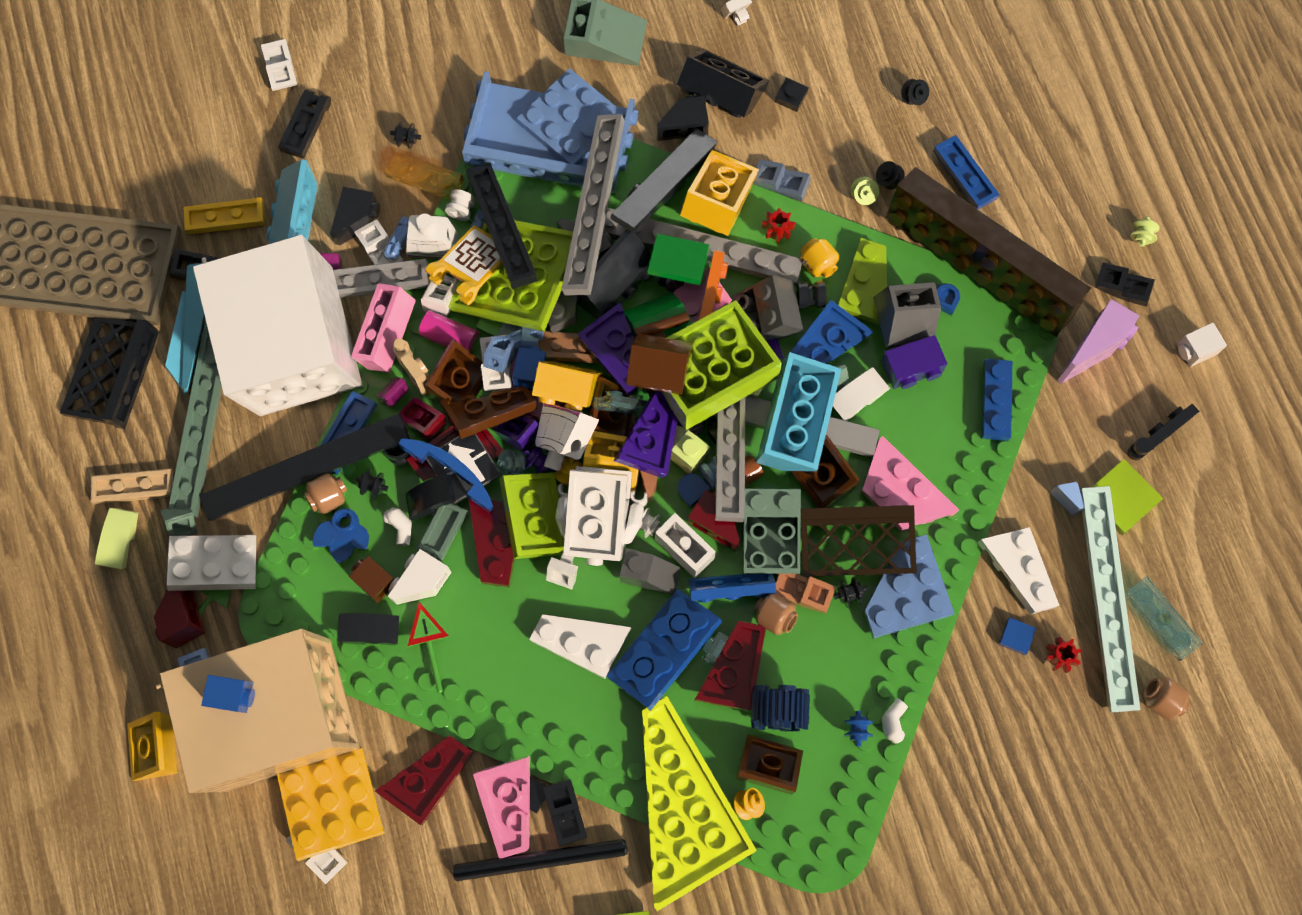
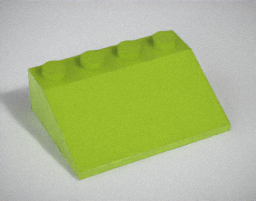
M736 300L667 337V339L693 343L683 394L662 392L671 410L685 430L777 380L780 376L781 361Z

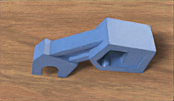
M522 327V329L506 336H493L484 352L483 367L503 373L514 357V349L518 347L527 348L528 346L538 347L539 340L542 341L544 338V332Z

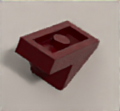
M416 397L399 413L402 415L405 425L416 431L426 443L431 442L446 426V418L443 413Z

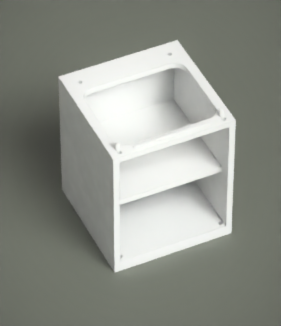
M303 235L207 262L206 258H202L203 264L193 266L225 396L258 416H264L363 387L357 361L351 358L354 349L333 268Z

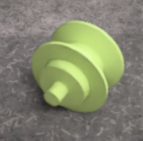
M866 176L859 177L851 186V195L858 203L869 205L878 198L879 187L871 178Z
M1145 217V219L1137 220L1133 223L1132 227L1136 231L1130 234V238L1138 243L1140 247L1157 241V236L1154 233L1158 232L1160 227L1157 223L1150 220V217Z

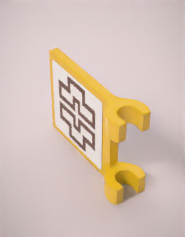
M473 225L439 261L430 263L425 271L431 275L429 280L436 285L443 281L446 272L462 281L463 283L458 286L456 291L462 295L459 298L460 301L470 305L474 301L480 287L499 269L502 263L491 235Z

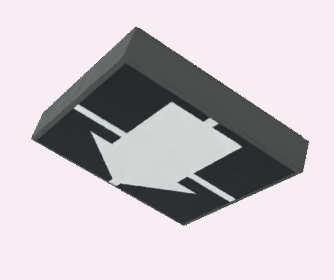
M476 434L463 439L458 436L440 447L464 463L476 475L483 486L502 475ZM428 456L426 460L436 476L445 473L451 476L456 501L453 503L456 504L466 498L471 486L434 458Z

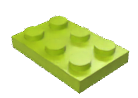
M554 473L503 475L499 481L513 558L522 559L562 555L565 538L560 534L555 520L559 495Z

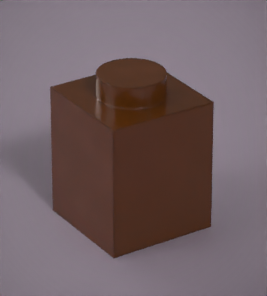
M369 556L364 560L360 559L351 569L352 573L349 575V578L377 603L389 593V587L394 581V578Z

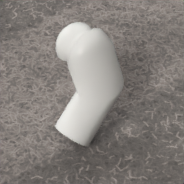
M398 508L386 510L383 514V519L385 523L392 524L397 529L396 545L410 546L411 520Z
M898 698L892 703L881 719L884 735L892 743H900L905 736L904 731L901 729L899 718L908 706Z

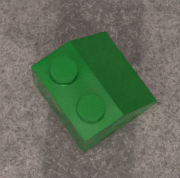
M673 292L628 309L624 311V315L634 338H636L635 328L687 311L684 304ZM690 317V322L664 330L666 337L693 324Z

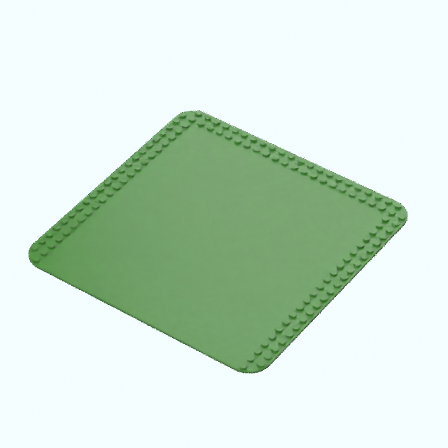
M633 139L631 148H626L625 155L628 156L626 170H621L616 194L610 193L608 208L616 210L627 199L632 188L637 183L642 184L671 153ZM463 157L433 216L449 219L459 234L458 241L469 231L472 222H476L474 218L477 211L480 210L476 200L474 207L470 209L471 216L468 221L454 219L445 212L446 205L451 202L450 194L452 190H463L475 197L466 174V170L474 168V166L465 165ZM701 166L687 178L684 187L649 219L800 258L802 254L801 248L811 239H826L839 254V260L836 264L838 269L827 278L824 275L813 277L802 265L797 281L807 282L808 284H814L816 281H825L826 306L830 300L837 305L839 304L861 238L886 246L887 287L935 282L936 288L941 284L948 283L954 285L960 292V300L952 316L940 311L935 335L948 364L939 378L927 381L926 378L919 380L916 385L907 389H902L901 387L892 389L881 359L885 351L897 347L885 348L880 325L860 318L856 319L871 329L873 334L828 363V365L834 367L845 364L850 382L872 367L878 372L890 389L872 404L866 405L851 417L848 422L880 430L877 443L882 436L887 439L959 509L953 516H945L935 519L930 523L915 525V538L927 534L955 614L872 639L864 610L883 574L811 576L835 586L834 594H837L839 581L842 580L845 585L851 584L852 577L857 582H860L861 586H867L868 591L864 592L861 605L854 600L850 601L849 608L844 603L842 604L839 599L835 600L833 596L826 614L795 605L798 619L789 633L784 632L781 635H775L766 630L756 685L770 686V689H778V685H794L796 688L809 689L810 711L808 730L800 729L799 732H784L768 729V726L765 727V730L751 728V712L694 701L737 622L757 624V613L754 611V608L761 597L751 595L741 596L736 600L719 598L705 603L698 602L718 616L722 622L661 697V699L666 696L669 698L734 812V797L739 791L755 788L764 798L765 809L760 817L743 820L737 815L757 851L736 864L803 892L827 893L851 883L859 876L869 861L980 558L982 549L977 542L988 536L1053 358L1058 336L1055 337L1050 332L1042 329L1040 325L1027 316L1022 315L1013 306L999 299L993 292L978 284L973 278L958 270L953 264L934 252L755 184L752 185L728 236L681 217L680 214L687 192L702 168ZM494 170L514 220L557 228V221L561 218L576 221L582 187ZM780 208L786 214L791 213L789 221L795 222L794 230H790L789 240L784 237L779 243H776V240L771 237L765 238L768 229H762V221L767 220L766 214L768 211L773 213ZM647 248L649 252L652 254L653 249ZM411 258V260L426 259L428 265L440 260L438 258ZM727 269L726 278H720V283L733 302V295L765 278ZM446 273V276L455 278L451 274ZM652 275L647 281L643 280L637 286L638 290L633 298L629 301L626 299L621 306L623 311H626L670 292L666 290V287L658 284L657 276ZM427 288L404 290L416 301L402 339L408 342L414 360L420 358L430 376L445 352L446 347L419 335V327L426 314L422 309L421 298ZM578 304L577 323L557 332L579 333L597 319ZM809 305L807 308H799L803 330L785 339L778 340L784 359L825 307L816 308L814 305ZM450 311L447 318L474 330H477L476 325L480 320V317ZM547 325L545 331L551 332ZM479 331L480 335L471 353L482 361L480 338L490 336ZM396 356L390 373L368 370L358 363L363 387L343 392L316 447L321 445L352 391L375 401L378 405L366 426L400 413L414 397L440 411L445 416L446 426L437 436L450 428L452 424L439 402L431 399L429 394L422 397ZM985 359L1013 361L1011 439L1009 441L982 439L983 362ZM555 361L603 372V378L617 384L601 364ZM394 377L402 378L405 380L409 391L392 408H389L377 397V394ZM777 380L765 386L759 396L760 399L772 401ZM483 386L476 398L490 396L492 391H484ZM638 390L633 392L640 396L635 422L650 398L649 394ZM592 403L589 407H583L580 413L590 416ZM832 407L830 417L843 420L836 409ZM715 416L704 420V430L697 436L710 446L709 457L704 461L706 464L710 463L713 457L716 456V445L709 437L707 429L708 422L713 418H717ZM745 425V457L750 455L757 460L764 429ZM406 426L410 439L425 442L416 431ZM493 427L488 428V431L502 447L506 455L493 459L502 475L485 485L484 488L491 500L503 502L499 479L503 475L535 474L536 468L533 466L525 468L527 463L525 458L527 455H522L495 434L491 430ZM534 443V445L529 449L530 451L532 450V448L538 447L536 446V443ZM542 448L541 452L546 455L549 450ZM838 449L860 480L855 490L827 508L874 506L861 493L873 458ZM584 450V452H583L581 458L578 459L582 464H583V460H584L585 450ZM384 451L341 468L338 475L330 473L334 479L337 477L342 479L347 491L343 493L345 502L326 514H321L318 510L313 512L303 494L307 491V483L295 487L256 565V589H244L241 595L238 619L242 635L248 645L298 629H304L329 638L332 642L346 695L442 737L452 736L464 746L498 761L501 760L507 763L530 756V775L551 784L571 779L575 794L649 826L642 710L646 709V707L611 682L607 677L603 679L530 642L529 639L542 614L631 627L610 669L611 671L672 595L621 583L620 572L624 556L620 561L603 560V565L600 566L586 564V558L574 557L572 562L573 565L578 566L576 582L572 590L546 581L547 566L551 557L560 560L562 555L515 559L510 588L482 584L469 498L466 497L454 505L467 510L468 513L444 560L437 559L447 565L451 571V574L437 595L395 604L388 597L389 592L377 603L349 578V575L352 573L351 569L360 559L364 560L369 556L394 579L402 576L406 570L404 566L408 558L412 554L416 555L419 551L417 546L435 513L411 520L410 546L406 547L396 545L397 529L392 524L385 523L383 514L390 508H398L409 518L405 494L415 486L423 483V481L409 463L404 466H396L388 460ZM670 460L668 475L663 478L657 476V486L653 501L647 502L644 511L650 508L649 515L652 517L660 514L659 521L661 523L659 528L676 513L716 551L714 560L696 578L747 574L743 573L742 522H735L739 537V545L736 552L688 524V517L696 504L689 508L678 494V483L688 473ZM760 464L764 475L745 487V489H801V509L817 508L791 471H781ZM698 468L694 474L699 475L704 480ZM368 469H371L372 475L376 477L379 473H383L385 485L388 486V490L383 491L376 499H372L371 492L368 491L364 495H360L358 482H355L356 477H361ZM553 469L551 472L546 470L544 473H554L555 475L556 470ZM640 473L635 494L636 500L644 498ZM555 478V480H556V485H557V490H558L559 485H560V484H563V483L559 482V481ZM563 484V493H568L569 486ZM348 508L357 514L359 524L367 529L369 543L367 549L354 548L350 558L338 564L332 557L329 546H313V537L321 523L330 521L333 514L339 509ZM350 519L342 520L341 526L347 527L350 524ZM800 522V574H799V575L803 576L802 529H801V522ZM864 524L853 526L859 530ZM868 524L861 532L872 544L884 533L876 524ZM881 524V525L887 530V528H888L891 524ZM827 525L825 527L830 531L835 525ZM840 525L832 534L845 545L855 532L848 525ZM807 526L808 539L815 545L828 534L820 526ZM894 526L889 533L899 542H902L909 536V529L900 531ZM639 529L633 541L626 544V549L652 554L680 567L681 571L676 590L679 589L691 598L688 579H694V577L655 541V533L653 536L649 535L647 538H644L645 531ZM886 534L875 547L888 558L897 548L898 544ZM858 535L847 548L860 558L870 546ZM831 536L819 547L830 559L842 548ZM808 543L809 554L814 549V547ZM874 549L862 560L870 569H877L885 561ZM817 550L809 558V571L821 570L829 562ZM844 550L833 562L842 570H849L857 560ZM887 562L882 569H886L889 563ZM859 563L854 569L865 568ZM830 564L826 570L837 569L832 564ZM773 574L774 580H776L778 574ZM419 602L449 635L447 638L431 641L443 689L442 693H438L426 643L407 647ZM358 613L399 616L398 644L367 643L361 645L336 643L339 614ZM898 698L908 706L899 718L901 729L904 731L905 736L900 743H892L884 735L881 719L892 703ZM855 711H861V716L867 717L869 721H873V724L867 726V732L872 734L873 737H868L867 741H861V747H856L855 741H850V737L844 736L845 733L850 731V726L845 724L844 721L850 720V716H855ZM748 734L803 750L798 785L794 794L790 795L736 779Z

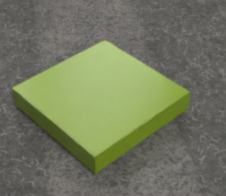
M1125 459L1093 486H1110L1115 527L1121 535L1125 534L1164 499Z

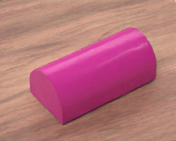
M431 310L425 314L419 327V335L446 348L451 340H456L469 352H471L480 335L479 331Z

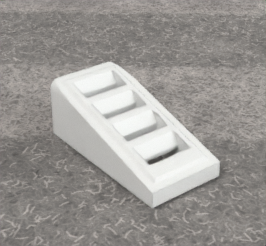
M445 275L442 282L451 286L441 283L436 285L430 281L421 298L424 312L427 313L431 310L445 317L449 315L451 309L448 306L459 279Z

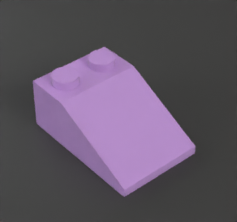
M1111 299L1091 325L1057 381L1062 384L1110 357L1116 349L1122 350L1138 329L1134 324L1138 320L1139 315Z

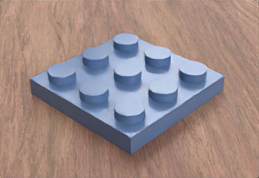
M569 68L517 117V123L563 162L579 165L590 153L597 115L622 114L624 120L626 115Z

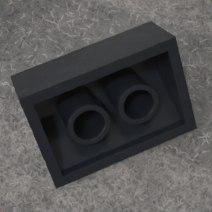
M703 48L687 56L677 85L683 87L685 93L705 96V101L709 105L721 106L727 109L730 115L741 118L752 112L770 80Z
M626 229L597 262L591 295H578L579 306L596 319L600 318L618 303L622 304L626 299L628 301L632 299L638 290L637 286L643 280L647 281L652 276L648 274L652 254L635 232L632 233Z

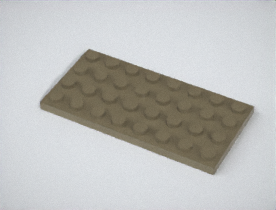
M0 204V306L93 318L105 317L131 322L143 320L152 325H159L175 248H177L181 229L178 225Z

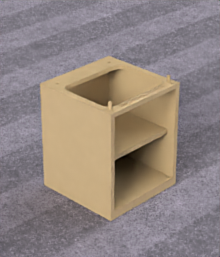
M298 629L160 673L162 683L157 684L156 688H164L189 793L228 792L275 777L283 772L360 749L334 649L329 638L304 629ZM208 675L254 682L252 689L255 690V698L252 706L248 707L247 713L201 706Z

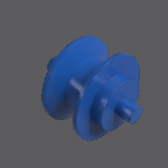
M855 711V716H850V720L844 721L845 724L850 726V731L845 733L844 736L850 737V741H855L856 747H861V741H867L868 737H873L872 734L867 732V726L873 724V721H869L867 717L861 716V711Z

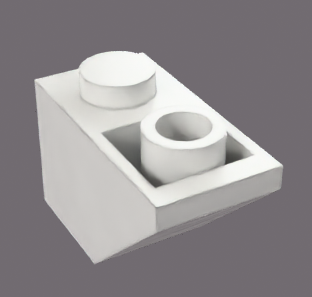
M419 549L416 555L412 554L406 561L404 566L406 570L402 576L395 578L391 583L388 597L395 604H402L436 596L451 574V571L447 565Z

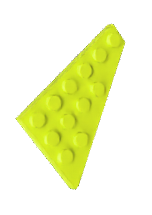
M667 696L659 700L651 711L647 708L642 710L654 907L657 911L757 851Z

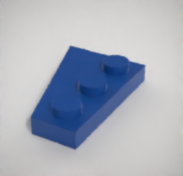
M830 300L791 353L828 364L871 336L873 331Z

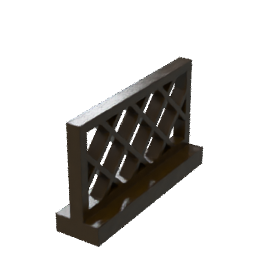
M914 505L801 509L803 576L916 574ZM897 523H909V536L902 543L889 533ZM864 524L859 530L853 526ZM868 524H876L884 531L873 544L861 534ZM881 524L891 525L886 530ZM827 525H835L830 531L825 527ZM840 525H848L855 532L845 545L832 534ZM807 526H820L828 534L815 545L808 539ZM886 534L899 545L888 558L875 547ZM858 535L870 546L860 558L847 548ZM830 536L842 546L832 559L819 549ZM908 540L910 541V551L904 546ZM808 543L814 547V549L809 554ZM902 548L910 555L911 568H898L890 559ZM872 549L885 559L877 569H870L862 562ZM817 550L829 562L821 570L809 571V558ZM844 550L857 560L849 570H842L833 562ZM887 562L893 567L882 569ZM860 563L865 569L854 568ZM832 564L837 570L826 569Z

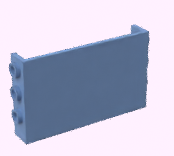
M484 71L482 81L477 82L476 103L471 104L470 126L466 125L463 138L465 144L462 154L465 165L477 167L491 163L495 171L583 187L589 155L579 165L565 163L517 123V117L543 93L491 83L490 73ZM629 99L627 108L618 107L626 116L611 193L615 194L621 170L625 171L627 167L628 156L625 155L626 148H631L633 133L630 132L632 125L636 126L639 110H635V99Z

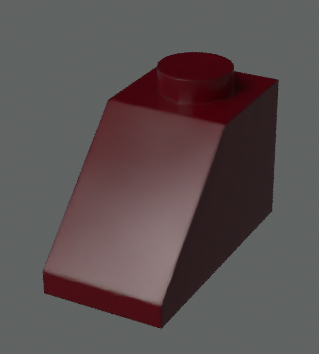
M705 490L689 515L688 524L736 552L739 545V537L735 522L715 521V491L711 493Z
M166 590L154 615L156 624L155 634L160 642L177 649L205 634L193 590Z

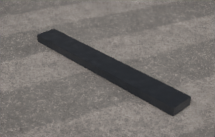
M398 413L199 496L208 521H214L312 481L325 473L334 472L399 445L401 439H410L403 417Z

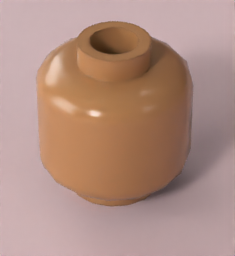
M325 473L308 482L306 485L307 491L303 494L313 512L318 510L321 514H326L345 502L343 493L347 491V488L340 477L334 479L330 473Z
M776 593L770 594L766 598L761 597L754 608V611L757 613V624L762 625L766 630L775 635H781L784 632L789 633L798 619L795 604Z
M1166 676L1154 678L1145 687L1144 697L1146 706L1161 717L1168 720L1174 719L1177 716L1184 715L1188 710L1189 693L1186 688Z

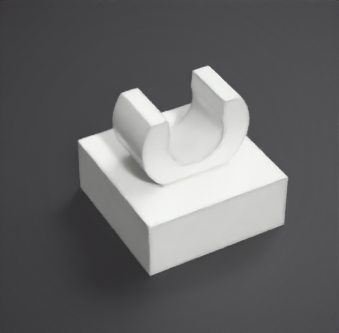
M731 0L725 3L721 8L724 19L733 15L737 26L747 22L746 20L749 19V15L746 9L752 1Z
M563 554L560 560L551 557L547 566L546 581L572 590L576 582L578 566L573 565L572 562L574 557L563 556Z

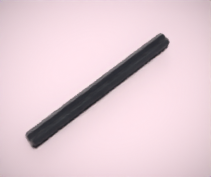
M619 839L513 855L501 859L493 858L460 863L453 866V878L455 881H463L622 857L627 855L625 840Z

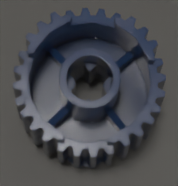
M765 685L753 686L751 728L765 730V727L768 726V729L784 732H799L800 729L808 730L810 711L809 689L796 688L794 685H778V689H770V686Z

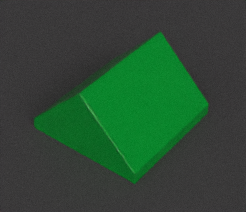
M657 233L648 267V274L700 285L711 262L710 245Z

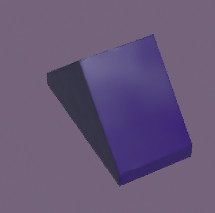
M522 415L494 426L491 430L522 455H525L524 451L526 449L529 450L536 441L539 424L535 420Z

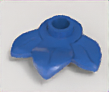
M348 508L339 509L333 514L330 521L321 523L313 537V546H329L331 555L338 564L349 559L354 548L367 549L369 543L367 529L359 524L357 514ZM350 519V524L347 527H342V520Z

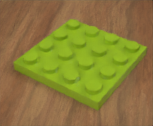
M514 220L537 274L538 281L512 289L503 265H501L480 287L474 301L470 305H466L459 299L462 295L458 294L456 289L463 283L459 280L448 307L454 312L544 332L562 290L573 231ZM484 221V224L481 229L486 233L490 234L487 225Z

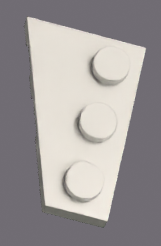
M1030 527L981 539L977 542L981 549H986L994 560L993 565L998 572L1001 570L1011 583L1010 588L1030 615L1059 606Z
M542 614L529 640L606 679L631 627Z

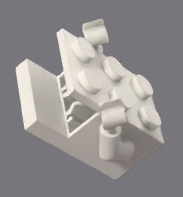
M576 466V470H570L568 493H563V484H560L558 487L561 498L558 499L555 514L560 534L565 538L563 556L586 558V564L596 566L603 565V560L620 561L626 553V544L633 541L641 526L644 507L648 502L646 492H644V498L641 500L635 499V490L631 492L632 471ZM630 495H631V503H632V505L630 506V510H629Z

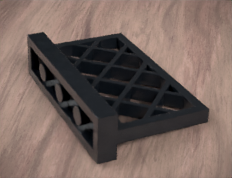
M95 317L60 414L67 417L110 424L115 428L125 430L159 331L143 320L131 322ZM102 324L109 325L112 332L100 338L99 332ZM128 329H133L131 338L123 342L120 334ZM116 338L119 346L107 352L104 345ZM100 348L103 356L91 362L90 356L92 352ZM123 352L124 358L122 363L115 367L111 359ZM107 362L111 370L99 377L95 369ZM91 372L94 381L83 387L81 384L83 376ZM114 376L116 379L114 386L106 392L102 383ZM98 387L102 395L90 402L86 393ZM82 397L86 405L76 411L71 410L74 401ZM105 401L107 405L103 416L97 415L94 407Z

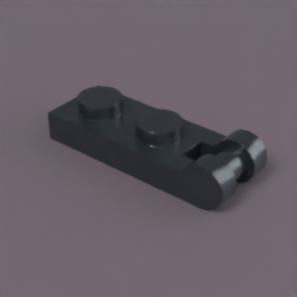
M304 90L278 147L281 152L305 158L323 116L330 108V96L324 94L318 96L315 95L314 91ZM312 104H313V105H316V106H315V109H314V108H311V107H309V106H311Z
M1193 403L1185 409L1179 406L1167 416L1170 419L1167 424L1163 425L1159 422L1148 431L1151 435L1149 438L1141 437L1128 449V456L1135 461L1142 459L1200 411Z

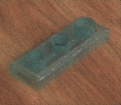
M1148 576L1125 592V597L1178 661L1183 660L1203 644L1201 639ZM1159 615L1164 617V623L1160 621Z

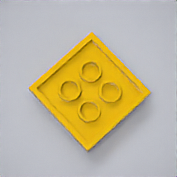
M363 748L277 774L297 861L385 834Z

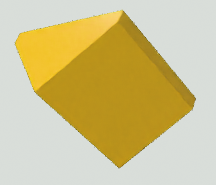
M153 712L127 724L131 781L178 773L174 730L170 715L162 712Z

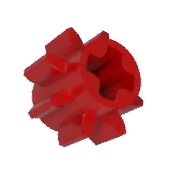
M780 208L773 213L768 211L766 214L767 220L762 221V229H768L765 238L771 237L776 240V243H779L784 237L789 240L790 230H794L795 222L789 221L791 213L786 214Z
M1058 637L1055 639L1056 646L1048 644L1045 647L1050 652L1049 656L1044 660L1051 662L1053 665L1052 671L1063 667V671L1068 673L1071 671L1070 664L1073 666L1080 665L1081 662L1076 658L1082 649H1076L1073 645L1074 639L1063 642V639ZM1064 650V651H1065L1064 657L1067 658V659L1062 660V659H1061L1062 653L1059 652V651Z

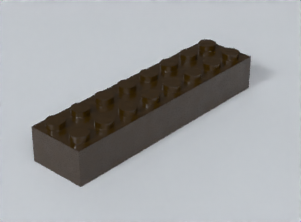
M917 167L897 185L886 214V218L894 225L902 228L915 240L929 247L935 254L949 261L958 270L966 273L978 284L986 287L997 295L999 299L1013 306L1022 315L1027 316L1055 337L1074 318L1091 290L1090 286Z

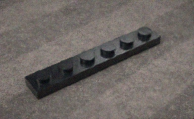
M491 163L467 169V178L511 288L515 289L537 282V274Z

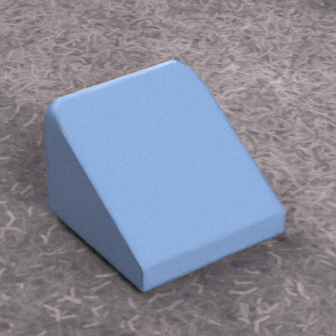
M1077 482L1057 485L1051 491L1052 496L1072 516L1077 515L1084 508Z

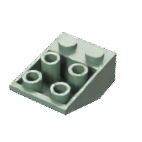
M571 0L563 38L565 55L639 66L647 20L602 0Z
M745 489L744 521L742 522L743 573L800 574L801 489Z

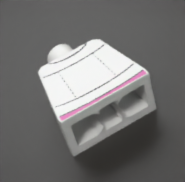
M429 214L409 216L406 256L441 259L458 242L459 234L446 217L430 216Z
M544 403L535 441L536 446L549 450L544 466L560 471L565 456L576 460L580 459L599 420L574 410Z

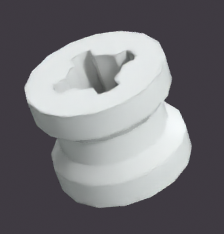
M452 190L450 194L451 202L446 205L445 212L454 219L468 221L471 216L470 209L474 207L476 198L466 191Z

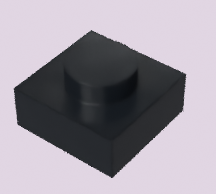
M786 77L775 97V103L798 112L808 93L809 87Z

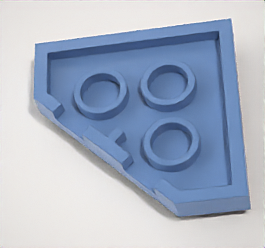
M927 534L915 538L916 574L882 575L876 590L864 610L872 639L955 614ZM908 540L904 546L910 551V541ZM902 548L890 560L898 568H911L910 555Z

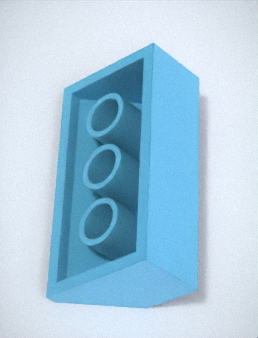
M301 159L282 169L280 179L276 180L275 191L277 198L276 203L273 202L271 206L273 220L272 226H269L267 229L268 244L303 235L307 240L309 239L318 183L307 160Z
M789 352L781 364L780 376L776 381L756 463L781 471H817L841 368Z

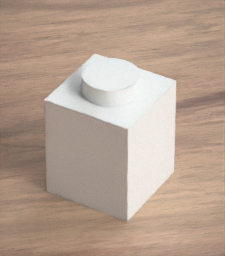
M1214 323L1185 335L1177 344L1179 355L1188 363L1189 367L1218 355L1227 346Z

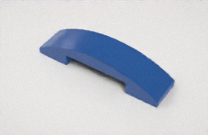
M412 439L400 440V448L423 464L426 458L431 456L469 484L471 489L468 491L467 497L488 513L492 511L493 505L486 489L476 475L459 459L429 443Z

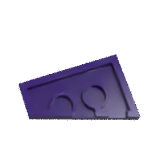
M618 303L577 335L618 386L629 396L640 387L627 385L631 346L634 338L621 303Z
M655 391L651 394L613 460L614 462L661 478L668 475L678 420L662 391Z

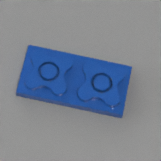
M677 589L606 677L651 711L722 621L698 602L691 601L689 596Z

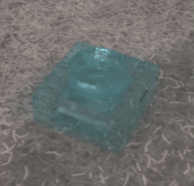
M718 632L715 638L710 636L702 649L706 653L704 661L714 666L729 637L721 632Z

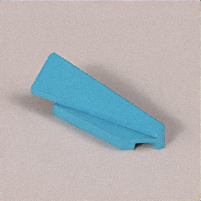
M203 263L187 266L186 292L182 291L165 364L166 370L173 376L185 395L189 393L205 321V314L193 266Z

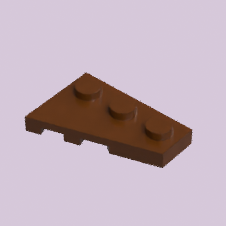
M526 386L492 391L490 396L475 398L474 394L466 395L464 400L450 402L449 398L440 400L441 408L461 439L537 409L536 400Z

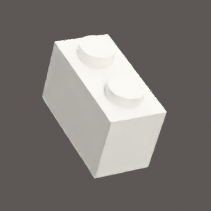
M676 513L655 532V541L694 578L715 558L716 551Z

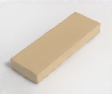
M169 468L91 476L90 502L92 504L169 498L176 470Z

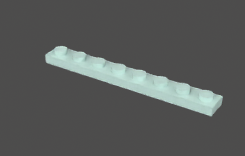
M1110 486L1080 489L1084 504L1082 514L1109 713L1139 711V695Z

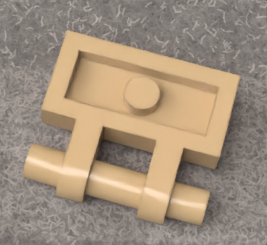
M401 338L396 339L393 351L409 379L422 397L428 395L425 387L430 377L427 373L428 370L420 358L414 360L408 342Z

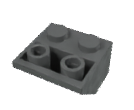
M771 275L733 295V300L739 303L765 341L772 339L782 340L803 330L793 280Z
M935 282L888 286L873 297L885 348L900 347L936 334L941 304Z

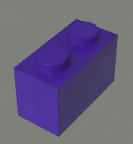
M936 335L887 350L881 359L892 389L898 387L907 389L916 385L917 381L925 378L927 381L937 379L942 376L948 364Z

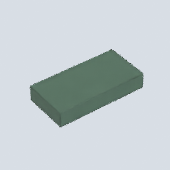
M452 503L438 507L417 549H421L430 556L443 561L468 513L467 510Z

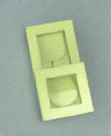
M113 507L109 508L98 544L96 565L117 569L126 568L130 541L135 539L138 512Z

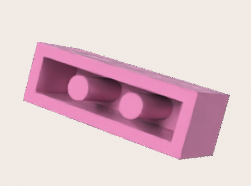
M378 283L351 358L368 370L390 373L396 357L393 351L394 341L398 338L402 339L416 300L399 286Z

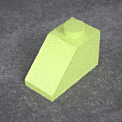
M677 425L670 460L688 474H694L699 465L703 464L709 457L710 446L691 431Z

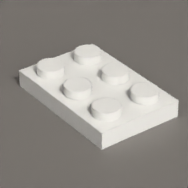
M256 535L169 536L167 590L256 589Z

